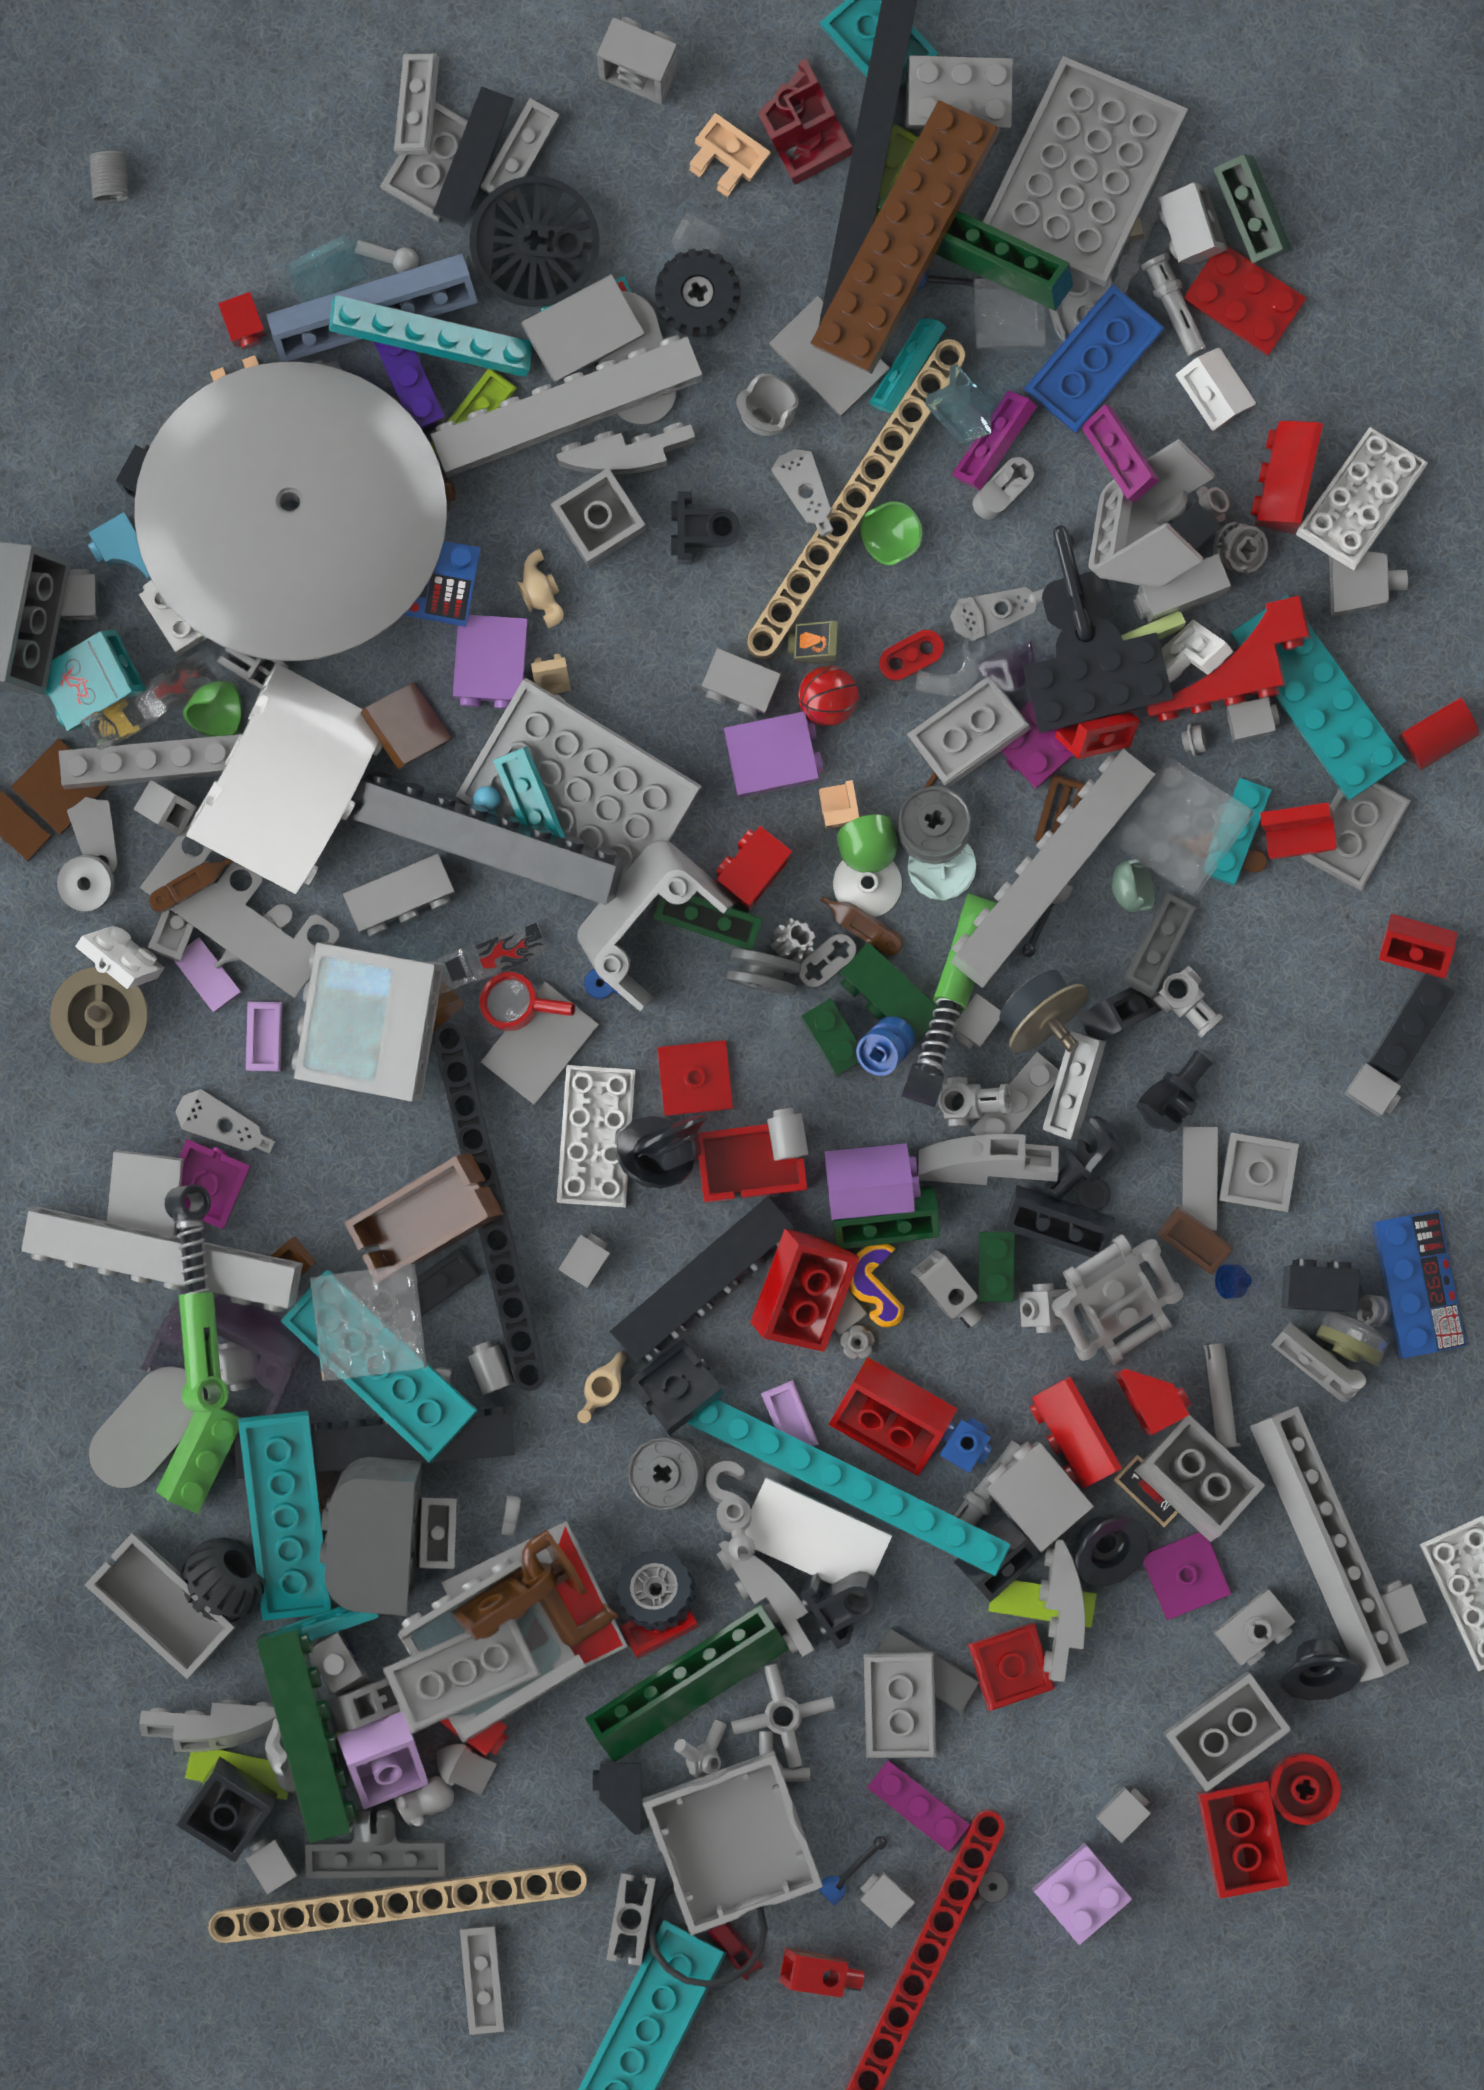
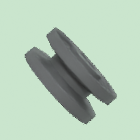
M930 786L917 790L907 797L900 809L898 834L901 845L911 857L922 863L936 865L951 861L962 853L969 840L971 816L968 805L959 794L948 788ZM934 822L940 823V825H936L935 829L929 827L932 826Z
M732 949L730 958L744 964L743 971L728 970L725 980L756 990L795 996L797 986L783 980L784 974H800L802 964L770 954Z
M677 1437L651 1439L642 1444L632 1455L628 1467L629 1485L635 1497L645 1506L656 1510L682 1508L693 1502L702 1491L706 1478L705 1462L698 1449L688 1441ZM670 1467L672 1472L668 1475L671 1479L664 1480L662 1474L665 1471L662 1468Z

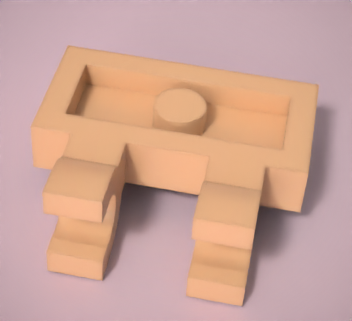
M715 113L695 139V144L701 147V149L690 162L691 167L689 170L700 178L714 157L721 161L729 169L718 181L717 185L719 186L717 190L728 197L741 177L749 182L752 181L770 157L771 152Z

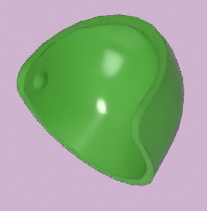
M897 501L884 503L865 513L861 519L860 533L863 543L871 556L884 565H894L910 557L921 544L922 527L919 518L904 503Z
M213 681L202 686L193 694L183 710L185 720L195 730L207 736L237 735L242 722V700L238 688L229 681Z
M875 814L856 818L845 824L837 833V845L842 860L851 869L860 873H876L884 870L893 862L897 854L898 842L894 824L885 815Z

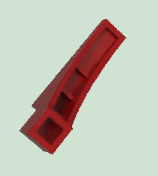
M1295 596L1265 603L1266 612L1248 639L1229 659L1196 683L1173 693V701L1147 707L1148 716L1151 718L1158 717L1159 722H1166L1179 718L1178 712L1190 709L1192 715L1211 711V704L1225 701V706L1228 707L1246 702L1245 696L1258 694L1259 699L1279 695V688L1286 687L1278 646L1283 645L1284 651L1303 647V640L1311 639L1302 598Z

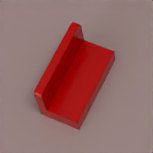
M1132 712L1058 729L1055 737L1077 759L1130 748L1140 719Z
M1329 803L1260 812L1261 825L1266 833L1268 856L1271 860L1329 852L1337 849L1333 810Z

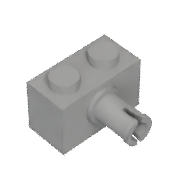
M1266 1588L1214 1630L1213 1633L1239 1665L1242 1666L1247 1662L1251 1666L1266 1654L1263 1648L1274 1640L1278 1644L1293 1632L1290 1626L1295 1621L1273 1593Z

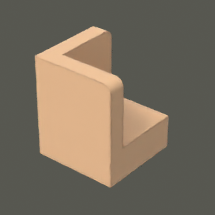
M853 780L846 781L842 785L819 789L825 829L843 827L848 822L859 818Z

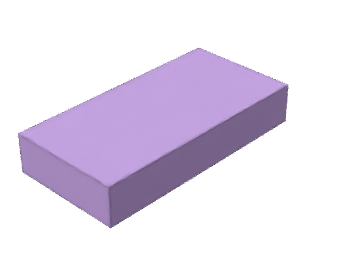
M200 937L186 946L180 962L174 960L213 1013L241 993L224 968L221 966L217 969L214 966L217 959Z
M248 1002L246 1071L281 1072L282 1002Z
M793 1380L761 1393L776 1429L813 1447L819 1445Z

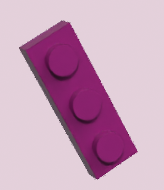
M1008 390L952 473V476L961 483L981 491L1037 406L1030 399Z
M1104 404L1082 425V430L1128 500L1136 503L1159 481V478L1112 407Z
M889 1760L885 1762L866 1787L948 1853L970 1826L969 1823Z

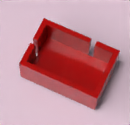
M768 1124L699 1133L701 1155L698 1156L704 1204L735 1200L734 1193L741 1192L742 1199L807 1191L804 1159L791 1158L774 1161Z

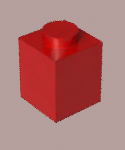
M251 292L218 303L234 347L241 345L242 349H248L261 343L260 338L265 337L266 333Z

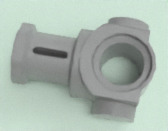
M1187 966L1180 973L1168 976L1162 983L1161 991L1152 999L1165 1013L1173 1010L1179 1017L1186 1016L1199 1030L1198 1035L1202 1038L1223 1016L1216 1014L1203 1000L1205 994L1198 986L1202 980L1191 967ZM1181 981L1186 987V995L1180 999L1173 998L1168 992L1170 982Z
M966 1077L947 1078V1084H943V1090L939 1095L938 1103L944 1113V1119L948 1120V1127L961 1128L969 1127V1121L982 1118L983 1113L1002 1112L1003 1115L1010 1114L1012 1095L1008 1084H1001L1000 1088L982 1089L980 1084L968 1085ZM962 1094L964 1104L961 1109L954 1111L952 1100L956 1095Z

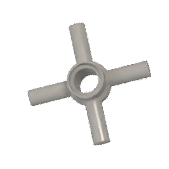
M778 1664L764 1666L772 1701L767 1705L763 1714L731 1721L734 1735L769 1727L771 1731L781 1734L789 1768L801 1766L803 1764L794 1731L799 1727L802 1718L835 1710L833 1698L830 1696L798 1705L795 1700L785 1696ZM780 1706L789 1707L793 1711L792 1721L787 1725L777 1724L773 1719V1713L776 1708Z

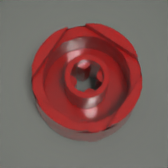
M1297 1752L1284 1756L1273 1766L1268 1776L1274 1809L1293 1823L1311 1825L1322 1821L1334 1812L1340 1800L1341 1786L1336 1772L1328 1762L1314 1754ZM1304 1779H1307V1784L1312 1787L1310 1793L1305 1792L1303 1797H1299L1300 1792L1295 1790L1296 1785L1302 1784Z

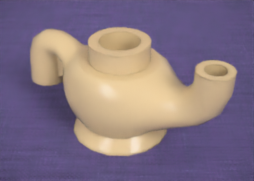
M537 549L527 557L524 563L523 582H517V585L530 613L533 608L544 610L546 615L543 616V619L549 629L558 625L563 620L564 612L554 598V595L559 593L552 574L545 576L537 569V564L544 560L540 549Z
M619 1351L611 1362L597 1368L588 1376L584 1386L587 1402L577 1415L581 1423L589 1422L596 1408L609 1405L617 1397L621 1388V1369L627 1360L625 1352Z

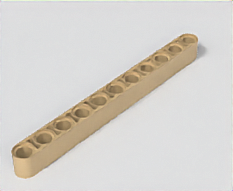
M944 340L937 345L831 507V513L827 517L829 522H843L847 527V532L838 537L831 534L821 536L817 529L748 635V650L754 658L767 660L777 652L855 533L863 515L870 510L962 369L965 359V351L959 342ZM950 350L957 354L959 360L956 364L946 365L940 360V354ZM926 379H934L939 383L940 389L934 394H928L922 390L921 383ZM914 407L920 411L922 416L916 422H908L902 415L903 411L906 408ZM889 436H897L902 440L903 446L899 450L891 451L885 447L884 440ZM871 464H878L883 468L884 475L879 479H871L866 475L865 469ZM854 492L862 494L866 500L865 504L859 508L851 507L846 501L849 494ZM816 549L824 550L829 557L828 561L822 565H815L809 559L810 553ZM796 578H804L809 582L810 588L807 592L798 594L791 589V582ZM784 606L790 610L791 617L786 622H777L771 615L772 611L776 607ZM759 635L769 636L773 642L772 647L766 651H759L753 645L754 639Z
M565 1863L226 1908L218 1911L211 1918L209 1932L214 1940L220 1943H229L577 1896L584 1891L587 1884V1874L581 1865ZM573 1870L580 1875L581 1884L577 1888L569 1889L562 1883V1875L566 1871ZM531 1876H542L547 1883L546 1890L542 1893L531 1892L527 1886V1880ZM498 1880L508 1881L512 1887L511 1895L506 1898L496 1896L493 1892V1884ZM465 1884L474 1886L477 1890V1899L470 1903L462 1901L459 1898L458 1889ZM429 1889L438 1890L443 1897L442 1904L438 1907L428 1906L424 1901V1893ZM399 1893L407 1898L408 1907L405 1911L397 1912L390 1907L389 1899L393 1894ZM360 1898L370 1900L374 1907L373 1913L369 1916L359 1915L355 1910V1902ZM324 1903H333L337 1906L339 1916L336 1920L327 1921L321 1916L320 1908ZM291 1907L299 1908L304 1914L303 1923L298 1926L290 1924L286 1919L287 1909ZM253 1913H265L270 1921L269 1927L265 1930L256 1929L251 1922ZM220 1917H229L234 1921L235 1930L232 1934L224 1935L218 1930L217 1921Z

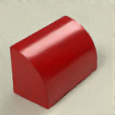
M1462 697L1402 732L1399 737L1421 771L1479 736V731L1470 710Z

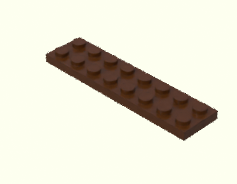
M938 100L810 344L814 348L865 372L873 373L1000 132L997 126Z

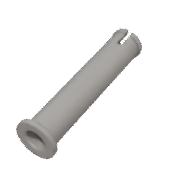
M1226 1343L1204 1345L1216 1440L1224 1448L1241 1446V1443H1237L1225 1350Z

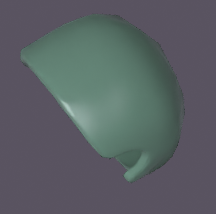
M1137 859L1121 862L1116 867L1111 881L1112 893L1118 904L1129 912L1153 909L1155 896L1148 868L1145 865H1135V863H1139Z

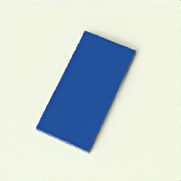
M1112 284L1027 384L1024 390L1076 434L1165 328Z

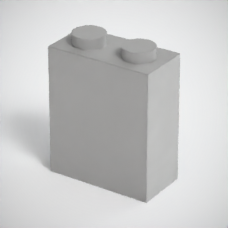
M1219 554L1202 560L1201 563L1177 576L1165 587L1151 588L1140 586L1136 593V599L1133 601L1139 618H1146L1149 624L1177 611L1182 613L1223 597L1227 594L1231 584Z
M1027 1441L1012 1454L1015 1460L1008 1466L1004 1467L1000 1464L986 1476L989 1482L983 1487L1038 1551L1042 1552L1094 1506L1041 1443L1034 1442L1031 1445Z

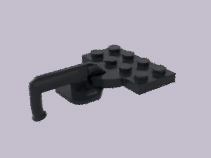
M1059 525L1053 530L1054 546L1057 549L1064 578L1049 583L1043 591L1042 600L1048 622L1061 630L1056 642V658L1023 666L1039 733L1044 734L1079 725V723L1173 701L1174 698L1157 632L1123 641L1118 629L1107 620L1114 607L1108 579L1099 578L1093 571L1079 574L1072 548L1074 545L1073 537L1065 526Z

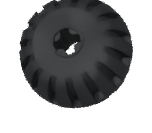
M226 1537L210 1539L196 1546L187 1556L181 1573L182 1579L188 1583L187 1588L190 1596L182 1589L188 1603L193 1604L192 1608L195 1611L203 1613V1617L215 1622L217 1621L210 1614L218 1616L222 1614L230 1622L241 1620L250 1615L259 1606L262 1594L264 1595L266 1587L265 1578L263 1579L256 1573L254 1551L250 1547L246 1548L244 1543ZM194 1594L198 1596L196 1601L191 1598ZM206 1605L211 1608L209 1613L203 1609Z

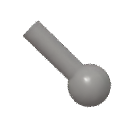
M361 240L357 241L355 247L356 254L390 263L398 273L417 268L419 265L418 254L411 248L403 247L394 251Z

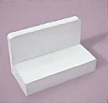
M1220 348L1197 357L1175 374L1212 431L1219 429L1237 414L1250 409L1256 404Z

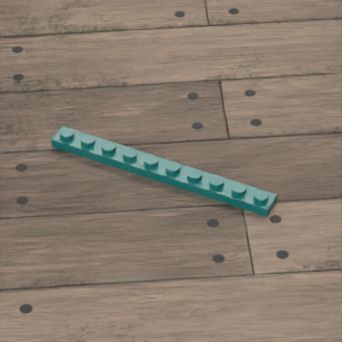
M718 1399L686 1423L995 1577L1011 1547V1544Z

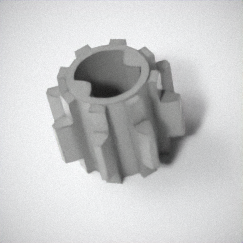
M790 918L783 925H779L772 931L775 936L771 947L778 954L777 957L799 962L803 957H807L814 951L811 946L813 945L812 940L815 938L814 932L810 931L809 925L806 922L802 924L799 923V920L794 921L793 918Z

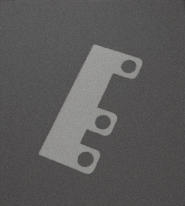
M190 825L184 828L182 834L175 839L140 886L149 895L202 864L212 851L204 846L203 852L196 857L187 856L183 852L182 842L187 837ZM236 862L230 864L217 883L214 882L212 885L170 909L294 998L310 978L312 968L309 967V956L311 950L316 948V946L312 945L307 939L309 928L316 924L325 926L329 931V940L327 942H331L333 945L339 938V930L319 915H312L293 939L248 907L246 903L261 884L262 876ZM236 870H246L252 877V884L245 891H237L230 884V876Z

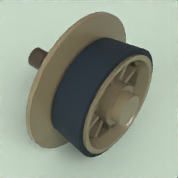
M1058 970L1043 972L1023 984L1008 999L1000 1013V1020L1014 1032L1009 1042L1012 1051L1015 1053L1029 1051L1041 1045L1052 1035L1059 1042H1062L1061 1044L1068 1052L1073 1051L1079 1043L1070 1035V1032L1064 1025L1071 1021L1084 1005L1088 996V989L1085 985L1073 984L1068 986Z

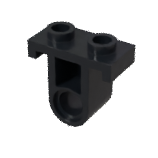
M678 491V501H671V522H678V535H671V556H678V564L692 565V554L685 553V548L729 547L736 542L739 537L740 525L737 516L727 509H685V503H692V492ZM722 520L727 521L731 524L732 531L727 536H718L713 531L715 523Z
M859 1571L852 1573L821 1590L818 1587L821 1580L818 1573L805 1579L801 1591L802 1603L808 1612L815 1614L820 1622L819 1626L822 1634L827 1640H832L837 1649L850 1643L854 1630L851 1624L867 1616L874 1608L879 1585L873 1575L867 1572ZM860 1591L863 1592L867 1597L859 1598L855 1596L852 1592Z

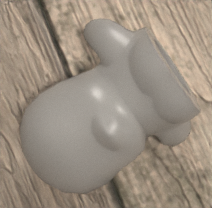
M431 1777L427 1779L429 1785L394 1798L402 1818L408 1825L421 1826L424 1824V1815L431 1816L451 1807L454 1801V1791L452 1786L445 1783L442 1777Z

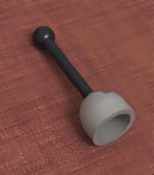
M1066 885L1040 917L1029 943L1025 944L1022 948L1024 956L1032 957L1035 954L1036 949L1034 946L1053 906L1064 903L1070 896L1073 887Z

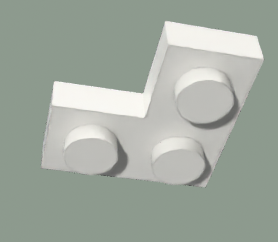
M1195 620L1187 624L1185 628L1161 648L1169 682L1177 679L1182 674V671L1191 663L1208 675L1218 668L1233 652L1224 640Z

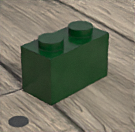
M831 998L801 1015L803 1023L836 1077L859 1064L856 1053L858 1042Z
M1015 1232L978 1233L977 1302H1013Z

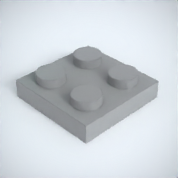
M1230 1133L1219 1201L1287 1213L1299 1144Z

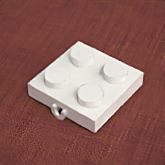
M110 926L83 935L75 946L96 963L97 971L101 973L107 972L126 989L157 979L165 968L156 961L157 958L151 951L140 948L130 940L131 936L119 927ZM103 962L106 963L104 969L100 967V965H102Z

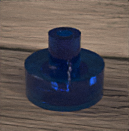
M1240 1264L1222 1265L1218 1268L1215 1275L1217 1292L1224 1299L1243 1297L1252 1283L1251 1276Z

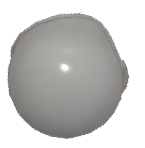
M772 374L757 375L751 381L749 387L740 392L736 399V405L746 427L753 433L761 436H774L783 432L791 425L799 403L793 388L784 380Z

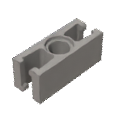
M621 1871L606 1960L616 1962L617 1959H620L621 1953L614 1952L620 1933L636 1935V1956L629 1957L628 1964L641 1966L656 1876L643 1874L642 1881H645V1884H648L644 1902L639 1903L625 1899L627 1880L633 1881L634 1875L628 1871ZM625 1910H637L641 1915V1922L635 1927L626 1926L621 1919V1915Z

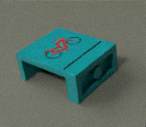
M114 629L99 631L51 661L45 694L50 696L56 708L55 714L58 721L67 731L88 726L86 721L123 698L136 697L147 689L117 630Z

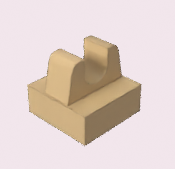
M554 654V659L542 661L541 657H538L534 660V663H531L535 684L551 694L571 691L565 657L562 658L560 654Z

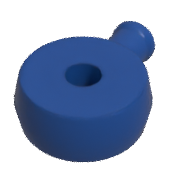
M595 968L586 974L584 988L590 997L602 1000L610 997L613 993L620 995L606 981H604L602 987L596 985L597 980L603 979L598 975Z

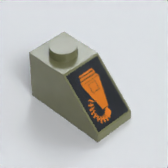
M838 621L796 624V632L789 633L788 654H794V663L835 665Z

